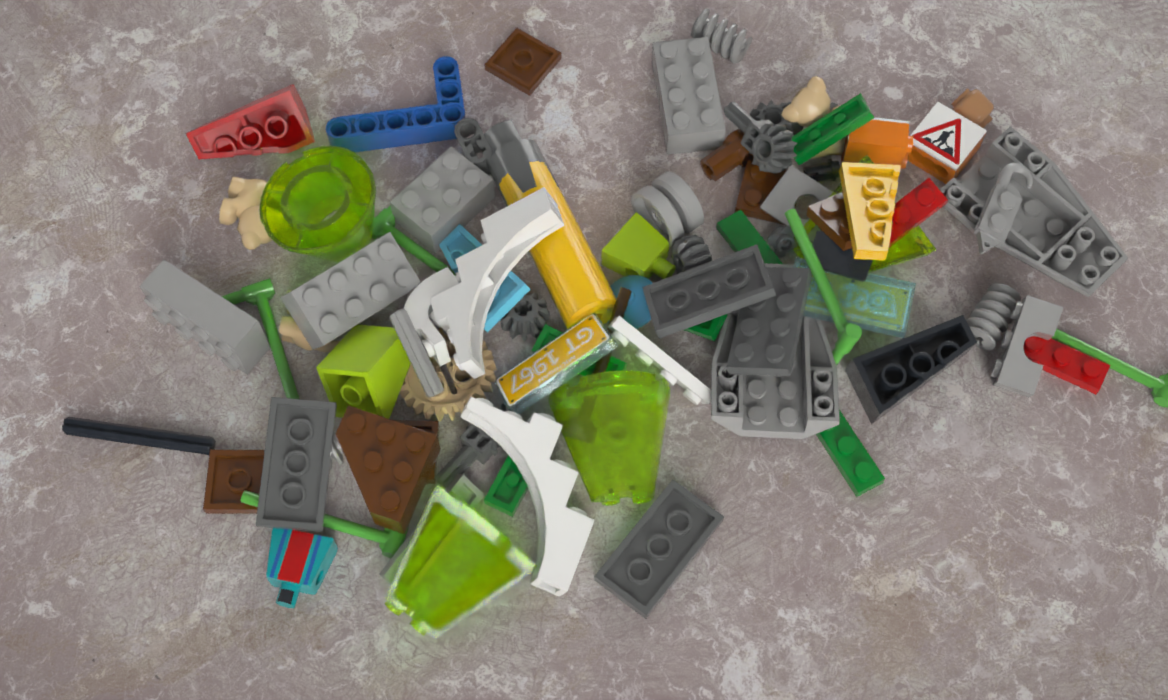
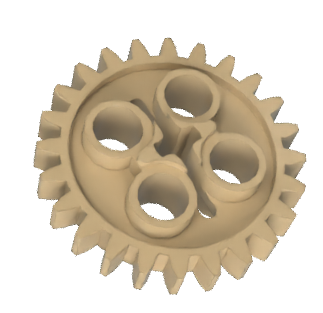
M439 328L438 331L445 339L451 357L456 353L455 346L451 343L448 334L445 335L442 328ZM483 341L482 357L485 374L476 379L465 370L461 371L456 365L454 358H450L451 361L445 365L458 391L455 395L451 393L445 376L433 356L429 359L444 391L436 396L427 397L411 364L400 394L408 407L413 406L415 414L418 415L423 411L426 419L429 420L435 413L439 422L442 421L444 414H448L451 421H454L455 413H462L470 397L486 399L484 392H493L490 382L496 381L494 371L497 369L492 352L488 350L486 342ZM465 378H471L467 382H461Z

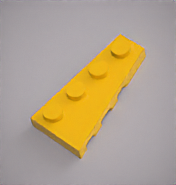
M841 162L839 173L854 259H886L901 165Z

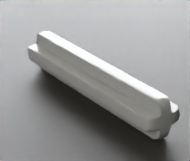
M401 309L392 313L389 319L426 396L430 398L444 391V388L407 311Z

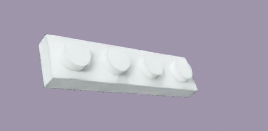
M618 316L613 319L608 328L613 331L610 336L624 347L627 344L637 351L635 356L647 366L654 364L661 370L659 376L672 386L675 383L680 385L685 390L683 395L695 405H698L699 402L710 404L711 389L622 317Z

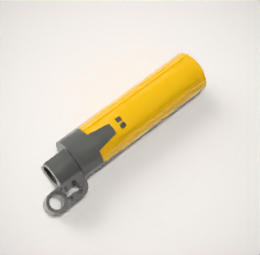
M465 118L460 120L455 126L454 131L466 158L487 175H492L506 206L543 187L557 203L564 226L543 238L529 250V253L568 330L591 314L595 315L601 326L607 323L611 318L617 298L537 143L531 139H521L512 120L495 124L485 134L475 119ZM482 152L483 157L479 159L477 153Z

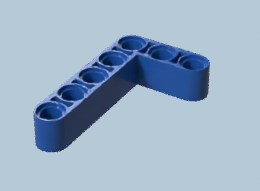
M443 56L434 62L433 71L438 104L340 116L329 120L325 130L331 149L338 154H347L457 139L454 131L455 126L460 120L466 118L457 61L452 57Z

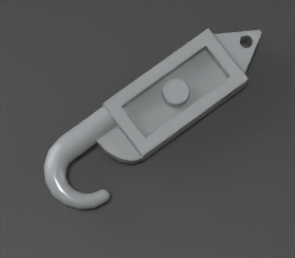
M1012 162L1006 164L1001 169L997 181L989 193L973 231V234L977 235L980 254L994 247L999 248L1005 243L1022 202L1019 191L1009 183L1012 174L1015 172L1020 173L1026 180V187L1028 189L1032 187V175L1020 163Z

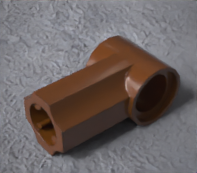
M740 129L730 133L725 138L722 146L701 159L700 166L709 180L717 181L737 166L746 167L748 160L753 161L754 156L749 154V151L741 144L745 134Z

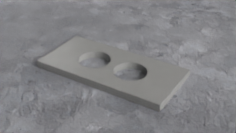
M791 165L760 206V209L784 225H789L785 212L794 209L796 202L801 197L813 196L818 201H821L836 194ZM800 218L811 243H813L817 230H822L811 219Z

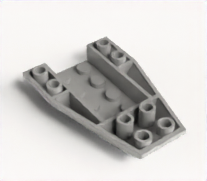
M1010 126L992 142L982 159L958 180L953 177L940 189L948 199V203L943 207L973 232L1001 169L1006 164L1012 162L1024 165L1032 175L1033 184L1028 189L1026 187V180L1020 173L1015 172L1012 174L1009 183L1019 191L1022 202L1005 243L999 249L1062 285L1090 297L1127 261L1128 257L1058 166Z
M765 264V267H803L802 265ZM740 309L728 313L711 365V419L735 434L745 437L804 439L839 425L837 366L821 319L803 315L791 376L729 374L726 367Z

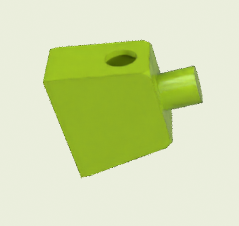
M637 212L602 249L601 265L623 276L639 275L649 279L655 273L660 278L666 279L671 277L676 269L675 265L666 260L669 253L668 240Z

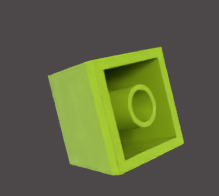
M357 324L320 362L316 369L329 402H336L337 404L336 417L343 418L349 405L389 419L411 362L393 327Z

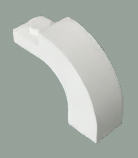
M448 267L422 281L412 291L404 306L428 357L433 356L439 366L450 362L451 359L445 339L436 329L431 319L430 312L433 309L430 298L459 284L457 278Z

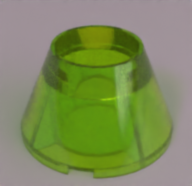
M337 146L315 147L303 151V156L290 164L287 162L283 163L270 177L260 200V219L268 236L281 248L327 261L340 262L368 245L371 241L374 229L376 182L369 166L355 152ZM337 211L332 217L323 221L328 215Z

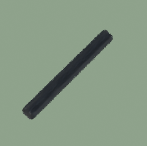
M66 417L62 425V431L66 435L209 455L210 450H215L216 441L210 436L76 417Z

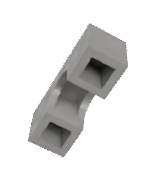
M1029 295L1025 296L1022 302L1016 301L1010 319L1015 320L1012 331L1006 330L1001 343V348L1005 349L1002 360L996 359L991 372V376L995 377L993 386L1028 398L1034 395L1044 365L1032 362L1026 357L1024 342L1028 337L1032 336L1046 340L1051 339L1055 334L1064 307Z

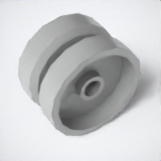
M666 171L652 181V186L646 185L631 196L634 213H639L667 239L669 247L675 241L680 240L684 233L689 234L704 223L703 210L697 196L690 186L674 172Z

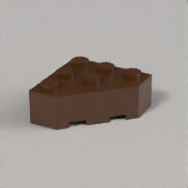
M348 405L335 434L374 524L405 534L441 450L436 434Z

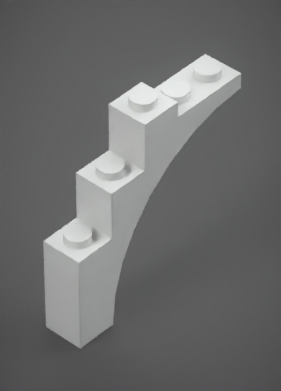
M544 187L480 220L484 231L481 234L484 244L455 259L459 271L456 273L459 284L430 298L433 309L430 312L433 323L437 328L442 327L447 332L451 343L455 346L456 353L453 357L458 368L461 371L465 370L474 379L485 374L482 357L483 331L488 311L497 290L511 269L530 249L543 238L564 226L557 203Z
M470 397L460 417L482 429L501 445L517 465L528 485L533 500L539 536L537 560L530 584L560 597L570 587L594 523V519L587 517V513L582 509L565 507L579 472L571 469V465L567 462L550 459L563 425L557 423L555 418L548 414H537L535 412L526 422L522 420L523 418L519 414L512 411L504 412L493 407V403L484 398L475 399Z

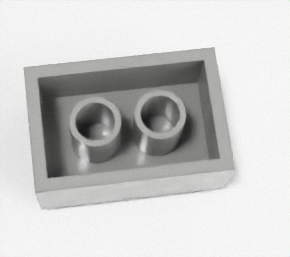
M450 147L390 201L391 211L396 223L436 254L441 249L439 244L459 224L464 227L495 198L494 182L489 175L454 148Z

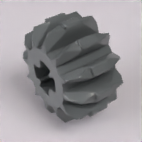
M536 291L531 295L526 294L500 320L502 321V330L504 332L509 331L512 339L521 335L522 340L525 342L529 334L537 339L539 336L538 330H542L545 324H547L546 321L550 318V311L546 309L547 302L545 298L539 299Z

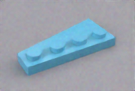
M459 224L439 246L451 269L456 274L459 271L455 259L482 246V244ZM512 271L508 273L497 290L490 306L484 327L487 333L531 290Z

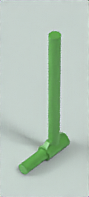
M390 206L384 208L364 228L365 232L373 239L380 238L391 232L397 244L435 272L448 267L456 277L455 272L449 266L395 228V217Z
M790 209L785 212V216L838 330V339L832 351L837 366L844 355L852 350L862 336V329L858 325L847 321L796 209Z
M271 279L241 287L242 290L221 296L234 305L244 301L252 305L257 304L286 398L300 399L268 302L275 294Z
M1056 328L1052 339L1110 365V369L1151 388L1154 402L1161 407H1168V373L1156 378Z
M244 490L241 503L258 507L259 494ZM325 514L323 526L380 543L379 548L382 551V555L388 558H392L404 543L409 529L407 528L405 534L387 528L383 531Z

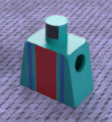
M273 528L266 578L272 586L280 588L276 604L286 608H295L299 592L315 595L318 592L338 551L333 538L291 529Z

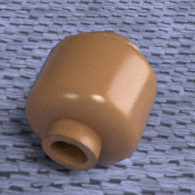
M967 88L951 103L953 111L982 128L993 119L990 114L994 109V105L978 89L970 91Z

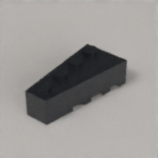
M961 315L852 358L845 371L871 425L966 355L977 343V340L964 315Z

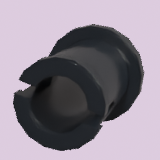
M828 159L826 163L808 167L804 166L803 172L806 175L816 173L809 177L817 182L829 179L834 182L836 178L840 177V164L838 160Z

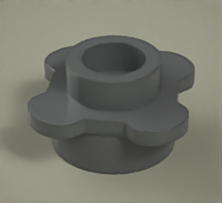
M790 225L776 228L767 239L768 244L774 247V253L778 258L784 257L792 249L799 248Z

